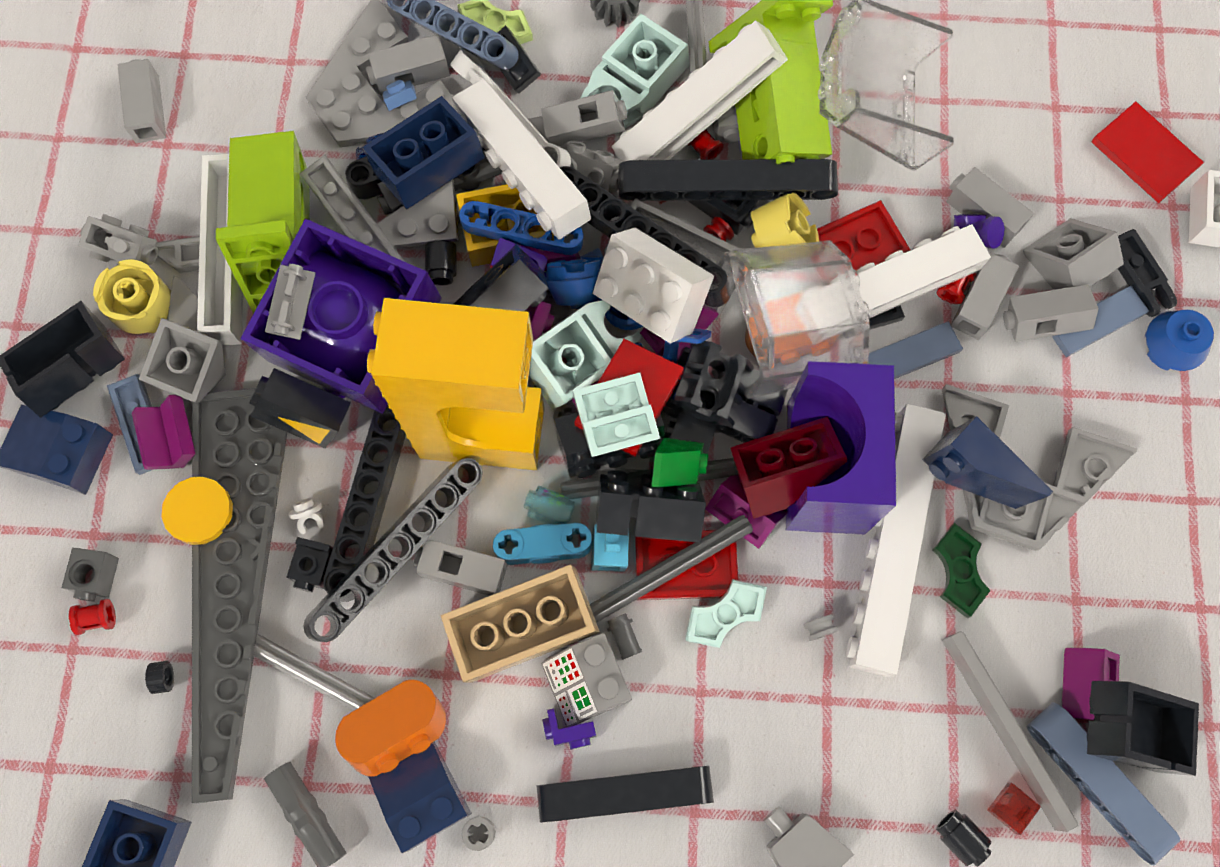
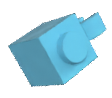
M596 524L594 525L592 531L591 571L625 572L628 567L629 531L628 536L597 533Z

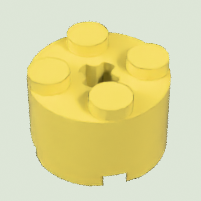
M796 193L783 195L751 211V219L755 229V233L751 235L752 242L758 251L763 250L775 269L803 258L819 248V235L816 225L809 226L806 216L811 213L804 201Z
M122 260L117 262L119 265L111 269L107 267L96 279L93 289V296L100 311L122 331L131 334L155 333L161 318H168L171 290L147 264L141 261Z

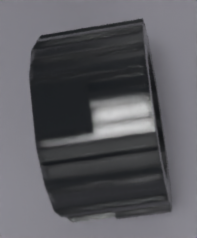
M161 661L147 665L145 682L151 694L170 692L174 687V672L170 662Z

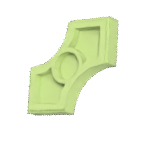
M470 0L457 5L460 14L496 33L506 25L520 44L533 40V34L522 10H502L493 6L489 0Z

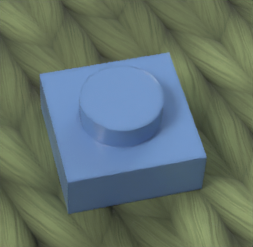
M397 80L386 87L387 90L383 92V99L389 111L417 99L411 80L406 82Z

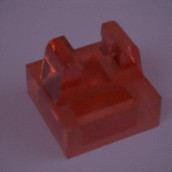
M1007 782L987 811L1013 833L1021 835L1041 806L1015 784Z

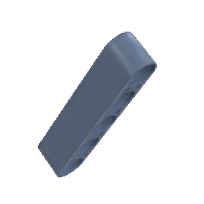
M387 0L390 8L408 20L438 34V36L466 49L500 69H510L518 60L516 46L502 35L436 0H407L404 5L405 0ZM431 10L430 15L426 18L427 13ZM455 22L454 27L449 31L451 24ZM479 34L478 40L473 44V39ZM504 46L502 54L497 57L498 50Z
M1052 702L1027 725V730L1037 743L1144 861L1150 865H1156L1180 842L1178 833L1112 760L1087 754L1088 742L1086 731L1063 707Z

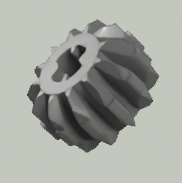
M590 0V7L594 11L596 20L604 19L606 27L611 22H615L619 28L621 21L630 24L632 16H637L640 0Z

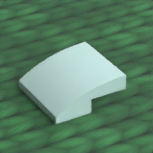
M640 373L573 390V396L592 457L660 439L653 410L648 403Z

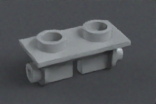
M289 264V266L280 265L265 333L297 340L301 339L315 272L303 270L302 266L296 264Z

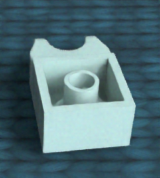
M640 13L602 56V62L593 70L588 86L585 88L581 98L613 90L619 101L624 100L628 116L627 119L623 120L624 128L626 129L628 126L641 120L643 115L659 101L690 65L688 44Z
M603 300L586 304L533 341L529 377L537 388H541L542 396L552 410L574 398L573 390L590 386L600 379L623 339L636 343L642 338L639 332L625 338L611 336L604 326V316L611 305ZM563 356H564V357L566 358V360H567V363H565V364H564L563 361H562V357H563Z

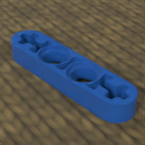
M479 201L468 202L460 210L459 216L463 229L473 235L495 240L503 238L518 245L564 255L576 254L583 246V231L581 227L569 233L574 235V239H571L570 243L564 242V238L567 235L559 240L554 235V241H551V230L547 231L540 238L530 236L528 233L529 229L535 225H540L534 213ZM475 213L480 214V218H477L475 223L470 222L469 217H473ZM490 216H492L491 227H488L487 221L490 222ZM507 218L513 220L515 225L511 230L502 231L497 227L498 222Z

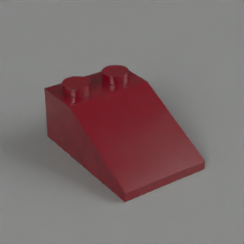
M828 417L730 447L753 519L787 509L800 498L807 487L817 486L847 462L846 455Z

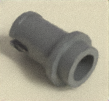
M625 613L607 621L609 625L607 631L612 632L622 660L642 652L630 624L633 622L632 618L628 619Z

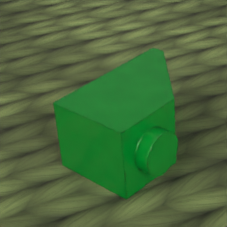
M664 438L655 452L652 486L667 487L697 484L700 474H706L709 454L703 453L704 443Z

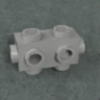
M568 141L566 144L559 146L570 154L572 168L611 194L618 190V165L624 161L613 158L614 155L608 151L587 149L584 143L578 141ZM556 151L550 157L557 164L558 154Z
M105 214L102 215V219L91 216L87 217L86 223L81 229V238L78 246L90 250V257L108 263L110 258L118 262L128 259L138 260L148 266L157 260L158 249L155 247L157 240L148 237L149 230L130 224L128 230L121 227L122 220Z

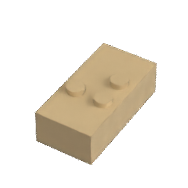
M571 564L440 615L462 681L465 683H473L600 633L577 569Z

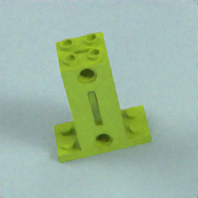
M761 0L708 41L710 53H715L718 49L727 46L735 39L743 27L752 24L756 20L770 30L788 58L784 64L735 104L743 160L776 159V164H781L784 162L793 163L795 159H825L832 155L814 20L819 19L822 13L833 6V0Z
M294 131L230 138L227 227L216 228V241L253 314L305 218L310 220V187L299 174L307 166Z

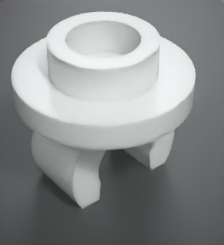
M305 498L293 504L294 509L289 512L290 519H298L297 528L301 534L307 532L304 521L308 518L314 519L319 529L323 527L324 517L319 512L323 507L321 501Z

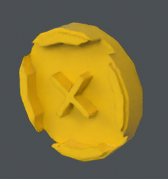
M190 477L177 483L167 493L162 504L161 518L165 529L177 540L190 545L206 544L217 539L223 533L222 530L226 525H229L232 519L233 503L229 493L217 481L206 477Z

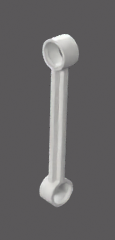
M461 48L450 63L453 69L472 84L484 78L547 154L551 156L557 151V165L559 168L563 166L570 167L571 157L568 151L548 143L484 71L485 65L472 53Z

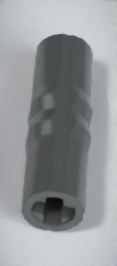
M291 762L281 765L264 778L282 808L285 819L292 825L295 835L302 841L317 867H329L347 854L330 827L325 813L318 807L316 798L308 791Z

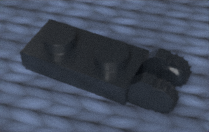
M1131 229L1119 235L1124 264L1117 269L1128 286H1132L1149 310L1146 315L1152 318L1160 314L1161 308L1158 304L1159 302L1156 301L1157 299L1165 309L1175 307L1177 297L1167 282L1168 278L1136 230ZM1155 289V296L1153 295L1151 290Z

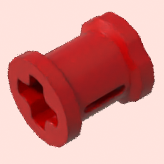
M707 128L687 144L696 150L701 160H714L724 147L720 140L716 141Z
M976 273L938 288L936 292L938 297L950 304H961L965 299L964 292L969 282L974 281Z
M102 599L99 604L84 607L74 605L69 609L70 628L75 635L84 634L87 630L102 627L105 630H110L115 627L116 614L110 599Z

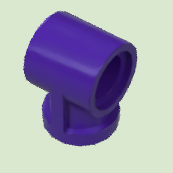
M954 215L953 227L959 226L962 229L973 225L986 248L994 249L999 247L1004 238V222L998 216H990L986 219L987 215Z

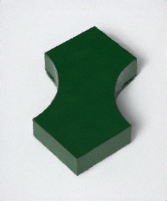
M953 523L932 551L938 555L946 572V584L940 597L968 619L986 598L990 589L981 580L977 570V554L982 543L956 523Z

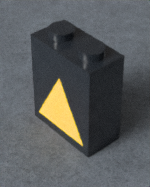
M273 368L269 378L261 377L249 404L255 406L251 417L326 448L339 432L351 402Z

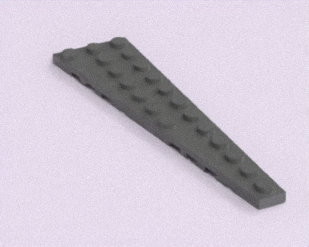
M256 388L207 393L199 403L192 401V441L195 449V455L192 458V477H206L217 481L229 493L233 503L232 519L229 525L227 524L222 530L223 533L217 539L206 544L192 545V803L232 800L287 439L286 431L251 417L255 406L249 404Z

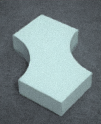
M732 579L727 592L718 601L706 606L691 607L685 640L720 648L724 636L734 626L746 621H760L767 587Z

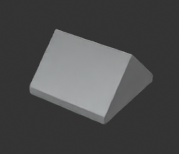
M161 318L138 380L199 403L226 375L222 341Z

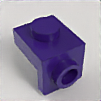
M554 708L547 710L549 718L542 719L546 740L553 739L555 746L569 743L570 750L591 745L590 738L597 737L593 721L559 729Z

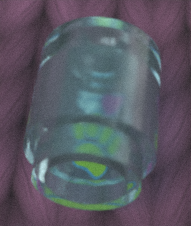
M539 485L536 491L529 490L524 508L528 509L527 517L552 525L569 524L576 502L569 500L567 495Z

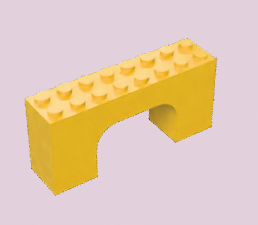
M384 298L382 312L377 311L374 317L373 330L374 335H377L376 348L370 349L368 353L367 371L371 373L375 380V385L379 387L382 397L386 399L389 409H392L395 419L400 423L401 429L404 430L406 438L410 440L412 448L415 449L419 458L447 462L471 458L480 465L537 471L545 408L541 388L528 387L533 348L529 312Z

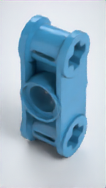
M581 523L544 524L528 528L507 529L499 532L493 540V549L497 558L504 559L507 565L545 564L559 560L580 559L589 554L592 548L591 532L587 526ZM573 535H580V539L583 540L580 544L581 547L574 548L573 542H569L573 540ZM508 541H513L516 547L512 549V554L508 555L501 548H505Z

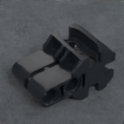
M714 342L691 343L690 348L685 346L681 349L676 364L684 367V373L662 409L667 415L677 419L679 413L715 424L717 425L715 433H723L743 443L774 434L778 422L776 416H779L789 389L788 385L754 369L749 359L740 354L729 357L721 353L722 346ZM709 366H711V367L713 368L712 371H711L712 374H713V377H711V375H710L709 372H708V367H709ZM700 396H702L706 401L705 409L702 408L703 403L701 401Z

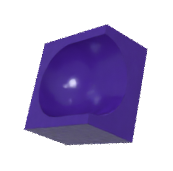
M305 218L280 264L285 266L296 264L302 266L303 270L316 273L301 339L297 340L265 333L280 266L240 339L266 361L383 414L388 403L382 397L379 387L375 385V380L371 373L367 371L368 353L370 349L376 348L377 335H374L373 330L376 312H382L384 298L440 303L442 297L427 271Z
M808 361L787 403V429L828 417L846 455L847 462L817 486L807 487L800 498L786 509L785 531L865 535L896 506L894 365Z

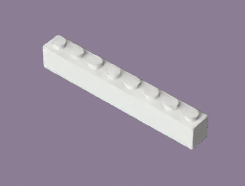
M906 404L900 413H895L896 506L875 525L877 526L875 537L870 538L867 545L866 558H870L868 571H863L859 584V590L864 591L862 603H857L853 614V623L857 624L855 637H850L846 649V657L851 658L849 664L851 668L886 677H892L898 673L934 475L930 472L929 466L922 459L941 440L946 413Z

